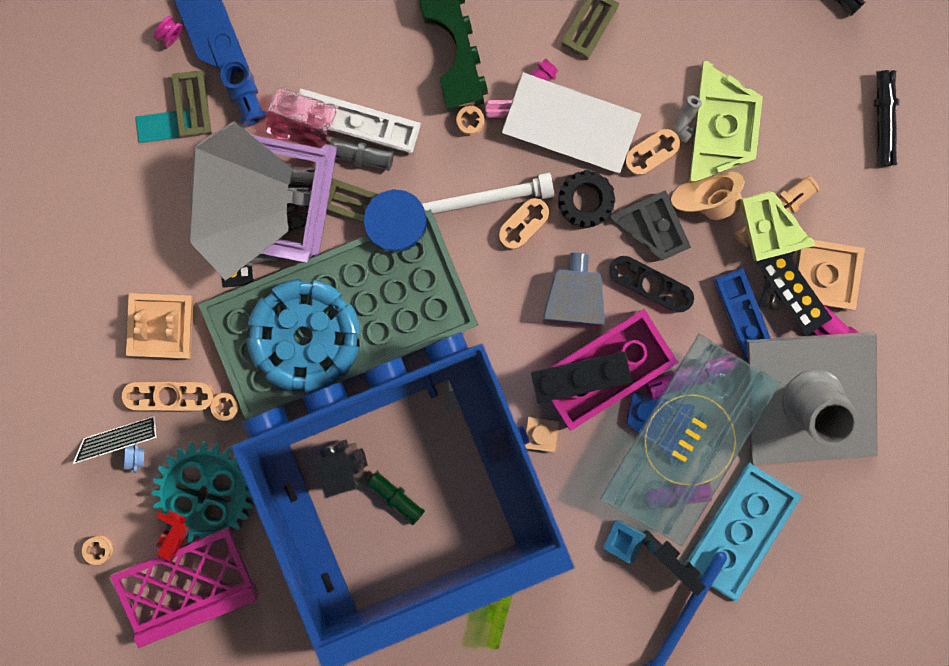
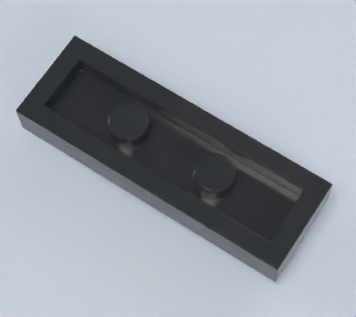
M625 351L531 372L538 404L632 383Z

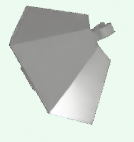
M235 121L200 141L194 147L193 177H191L189 208L191 215L189 242L225 281L288 232L287 203L309 206L311 192H309L308 188H288L293 169Z

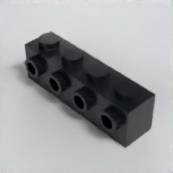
M347 439L329 444V446L319 450L321 455L313 460L325 499L358 489L366 480L364 468L368 466L364 449H358L356 443L348 445Z

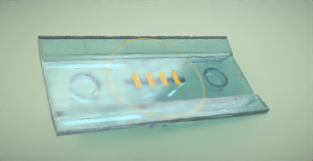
M698 333L602 493L600 500L621 510L682 547L781 382Z

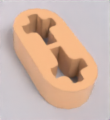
M663 129L632 148L625 158L626 170L632 175L642 176L671 158L680 147L678 135L672 130ZM662 136L665 140L669 138L672 140L670 152L662 149L655 153L653 148L657 147L661 142L659 137ZM649 152L651 157L644 162V169L640 166H632L633 154L636 153L641 157Z
M537 198L526 201L501 227L499 239L502 245L512 250L522 247L548 219L549 208L547 204ZM530 205L533 208L539 205L542 208L540 215L543 218L541 220L534 218L529 224L524 222L530 213L527 208ZM521 224L524 229L518 235L521 239L520 242L517 243L514 240L510 243L505 240L508 236L506 229L515 230Z

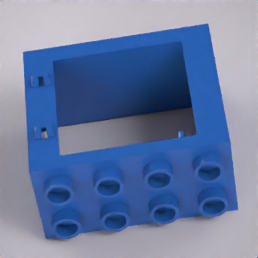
M462 332L426 346L425 350L431 364L416 371L407 373L401 357L365 371L364 374L371 389L348 398L343 383H336L302 397L309 413L304 417L289 422L284 407L241 422L247 440L231 447L321 666L346 665L575 568L484 345L481 343L468 348ZM449 380L516 544L357 610L290 445L425 389H428L431 399L437 397L438 393L435 385ZM290 482L297 497V500L292 502L287 487L284 486ZM327 572L334 587V590L329 592L327 591L325 580L321 576Z

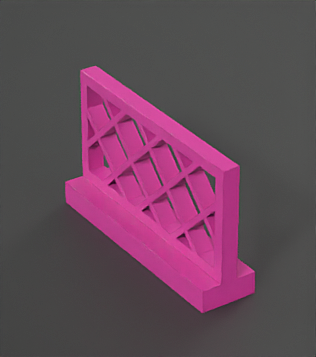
M230 528L181 546L175 556H178L176 562H170L160 556H156L110 576L135 635L133 638L138 648L256 602L259 591L255 582H252ZM225 538L230 549L226 559L208 553L212 542ZM207 545L205 551L198 549L202 546ZM193 552L202 556L197 571L179 564L183 554ZM231 555L233 556L235 563L229 561ZM206 558L223 565L218 579L200 573ZM161 563L173 568L167 583L150 576L155 565ZM226 566L239 571L243 582L232 586L220 581ZM148 568L146 574L140 572ZM176 570L194 577L188 591L171 585ZM130 575L142 579L143 583L138 595L125 590L121 579ZM197 578L215 585L211 595L203 598L191 593ZM147 582L164 588L159 603L141 596ZM217 587H221L224 589L219 592H216ZM168 590L185 597L181 607L172 609L162 605ZM129 598L135 600L133 606ZM188 599L194 600V602L186 604ZM138 602L156 609L151 619L139 622L135 613ZM159 610L165 612L164 614L157 616Z

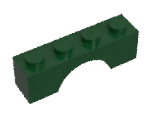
M419 0L424 23L444 29L450 34L456 44V59L452 67L440 77V85L447 112L459 111L465 106L484 104L483 95L488 94L485 77H478L475 66L481 64L477 46H470L468 35L473 34L469 16H463L460 8L461 4H465V0Z

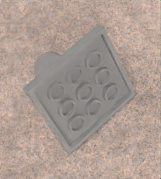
M874 332L747 340L748 396H750V461L753 465L878 456L877 334Z

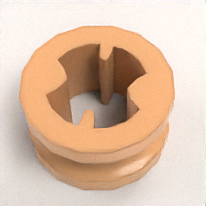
M476 106L463 107L457 114V127L465 135L472 136L478 134L484 126L482 111ZM465 114L469 116L476 114L478 116L476 123L479 124L475 128L471 125L466 128L462 124L465 123V119L462 117Z
M221 393L215 396L210 406L213 416L221 421L233 420L241 411L236 396L229 393ZM226 398V402L232 401L233 407L229 409L230 414L228 416H225V412L220 413L218 407L222 406L221 400Z
M94 536L83 544L82 556L89 564L100 565L112 556L113 544L105 536ZM95 542H99L100 548H105V553L99 555L100 559L96 558V553L90 551V548L96 545Z

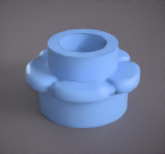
M138 444L124 448V469L133 470V473H136L137 467H143L144 448H138Z

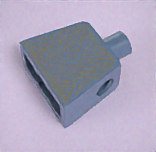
M571 252L569 270L557 269L555 271L543 320L604 325L605 316L601 273L588 272L589 254Z

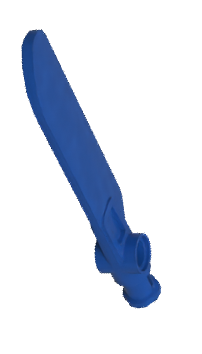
M175 0L197 57L202 62L219 69L221 81L227 89L231 102L236 103L242 118L240 120L241 126L247 127L262 122L268 115L266 111H262L257 99L258 89L254 76L250 71L223 1ZM236 72H244V79L241 83L231 84V78Z

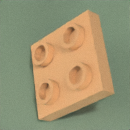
M129 293L126 356L191 358L194 296Z

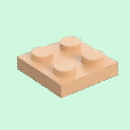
M814 240L815 246L799 250L796 267L822 304L827 307L856 310L865 248Z

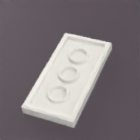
M522 72L502 133L620 174L641 113Z

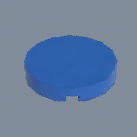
M392 189L381 192L371 200L365 210L363 222L367 236L376 246L386 252L399 253L410 250L420 238L422 239L426 232L427 217L424 206L416 196L405 190Z

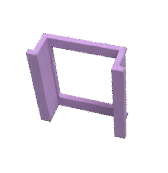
M252 135L275 154L316 162L303 244L278 239L260 253L307 263L311 256H318L320 253L337 146L325 144L322 148H316Z

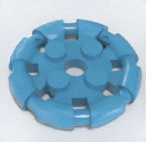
M295 279L273 287L272 293L265 299L261 297L256 303L247 325H250V335L246 340L253 364L256 368L260 367L266 374L264 377L266 380L290 392H293V389L305 390V393H312L335 384L334 380L342 373L346 375L358 355L357 334L361 333L354 308L351 304L347 305L341 298L342 293L321 281L314 280L313 283L302 282V279ZM301 295H312V305L301 304ZM282 301L287 309L278 315L273 308ZM331 305L338 313L332 320L324 312ZM263 327H273L271 333L272 340L262 339ZM301 327H308L312 332V340L307 345H300L295 339V333ZM336 332L345 333L344 345H335ZM274 353L283 360L277 367L269 360ZM329 356L334 364L325 370L320 363ZM296 367H307L306 377H295Z

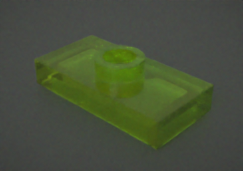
M512 595L496 601L495 605L489 604L485 622L491 624L486 640V648L497 650L500 647Z

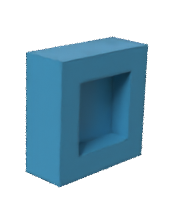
M615 520L603 549L627 563H634L646 534L623 521Z

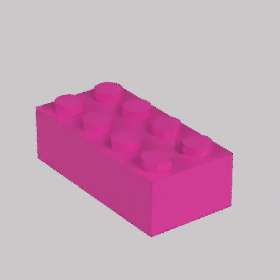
M645 309L636 312L551 366L556 367L618 352H626L632 383L551 401L568 430L572 431L678 364V361Z

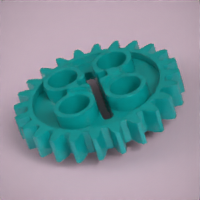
M206 441L202 442L198 450L195 444L191 442L187 453L183 448L179 447L176 450L178 458L170 454L166 457L170 467L162 464L159 466L158 470L164 476H155L153 479L154 483L161 486L153 489L151 495L160 497L153 504V508H163L161 513L165 515L171 510L185 517L184 525L190 527L188 532V542L190 543L195 535H199L201 539L230 526L239 530L241 524L238 518L247 520L249 514L243 508H253L254 502L246 499L251 497V494L238 466L236 457L233 459L229 457L231 448H227L224 453L219 452L220 444L218 442L212 450L208 449ZM188 466L197 467L200 470L201 478L197 480L187 478L185 468ZM225 474L231 479L232 485L228 488H221L216 484L215 477ZM177 483H181L186 487L192 488L193 490L180 489L176 485ZM202 486L208 487L207 492L209 494L206 498H201V492L197 491ZM216 495L229 496L231 497V501H225L224 499L217 497ZM181 496L188 497L192 502V508L188 510L179 508L176 499ZM212 504L218 505L222 508L223 515L219 518H213L208 514L207 507ZM167 524L166 529H171L172 525Z

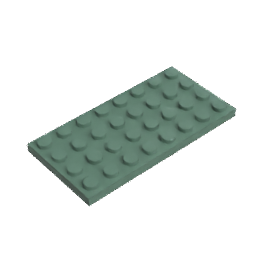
M431 209L425 211L427 217L425 234L410 250L399 253L386 252L376 246L368 236H364L310 258L307 263H298L198 304L245 420L311 394L305 393V390L293 389V392L273 385L264 378L266 374L260 367H255L248 352L246 338H249L250 325L247 324L251 312L261 297L265 299L273 292V287L283 282L295 279H302V282L313 283L314 280L324 282L342 293L341 298L347 305L351 304L354 308L361 333L357 334V347H359V351L350 370L346 375L342 373L334 380L335 384L478 326ZM301 295V304L312 305V295ZM281 301L273 309L279 315L287 307ZM332 305L324 311L331 320L338 314ZM263 327L262 339L272 340L271 333L273 327ZM301 327L295 333V339L300 345L309 344L313 337L308 327ZM336 332L335 345H344L345 333ZM276 353L269 358L275 367L283 362ZM329 356L320 363L325 370L334 364ZM296 367L295 377H306L307 367Z

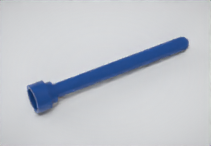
M720 551L714 555L701 577L700 582L706 588L698 596L694 593L691 594L653 661L649 660L647 664L642 666H664L724 566L727 560V555L724 552Z

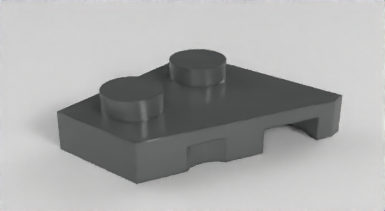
M666 190L610 215L614 222L630 233L661 260L691 248Z

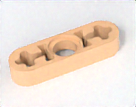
M133 382L128 384L122 392V401L131 410L200 411L208 409L215 397L214 389L204 382ZM151 386H155L153 393L155 406H151L152 399H142L139 401V405H136L134 399H130V393H134L136 387H139L140 393H152ZM182 386L187 387L185 393H197L198 387H201L202 393L208 394V399L202 400V405H198V400L186 399L187 406H182L184 400ZM166 387L173 388L177 393V400L172 405H166L161 401V391Z

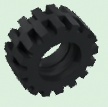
M590 170L576 172L570 176L561 186L558 196V205L563 217L570 224L580 228H591L604 222L611 214L615 202L614 188L608 182L609 180L601 176L600 173L596 171L591 172ZM585 186L595 189L600 199L598 207L594 211L587 213L578 210L573 201L576 190Z

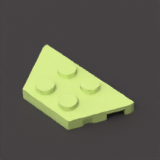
M703 61L701 66L698 98L701 100L702 105L696 113L689 182L692 183L756 159L763 96L752 89L745 88L730 75L726 76L712 67L713 64L708 61Z

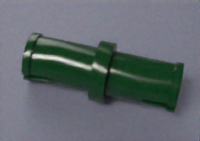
M378 470L365 483L366 487L386 502L384 506L388 509L393 508L409 521L411 525H414L425 512L423 508L404 494L405 490L401 486L397 488L381 475Z

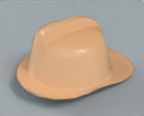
M726 172L694 183L688 181L673 192L671 197L672 205L677 210L683 212L700 211L711 220L725 219L733 213L742 210L740 192L745 183L744 178L738 172Z

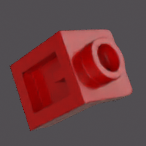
M169 510L167 515L158 512L156 518L172 525L170 531L164 530L156 547L160 549L157 553L158 556L172 562L190 527L184 525L185 517Z

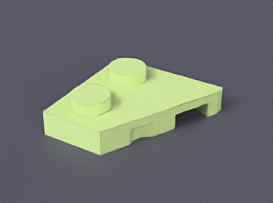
M773 191L740 199L753 260L759 261L815 246L814 240L804 232L795 217L785 209L783 203Z

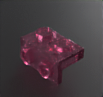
M279 87L267 110L266 132L279 139H287L301 145L322 148L325 144L329 143L330 129L337 114V108Z

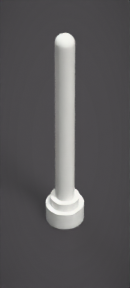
M549 172L538 174V178L532 179L533 182L422 203L425 211L431 209L432 213L436 214L534 194L536 197L542 196V199L555 197L551 173Z

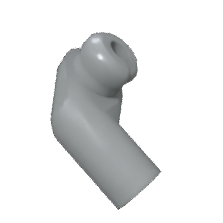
M694 95L689 96L684 102L673 128V131L678 135L682 143H688L695 134L694 129L690 128L689 124L701 107L702 102Z

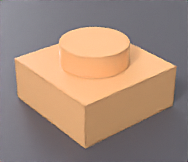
M528 417L524 440L526 449L555 453L559 421Z

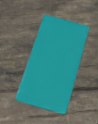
M189 109L184 110L186 129L192 128ZM176 111L136 116L139 143L182 138L179 135Z

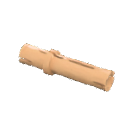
M807 175L788 192L783 191L780 193L779 199L788 212L795 214L800 210L799 206L816 192H819L820 188L815 180ZM745 225L733 234L744 248H748L750 242Z

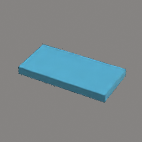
M747 462L684 565L689 561L702 574L698 578L701 579L714 555L720 551L724 552L727 555V560L711 587L737 602L802 495Z

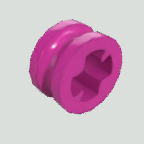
M167 16L156 28L153 38L157 41L162 40L163 46L169 48L179 38L183 25L180 23L175 24L174 19L171 16Z

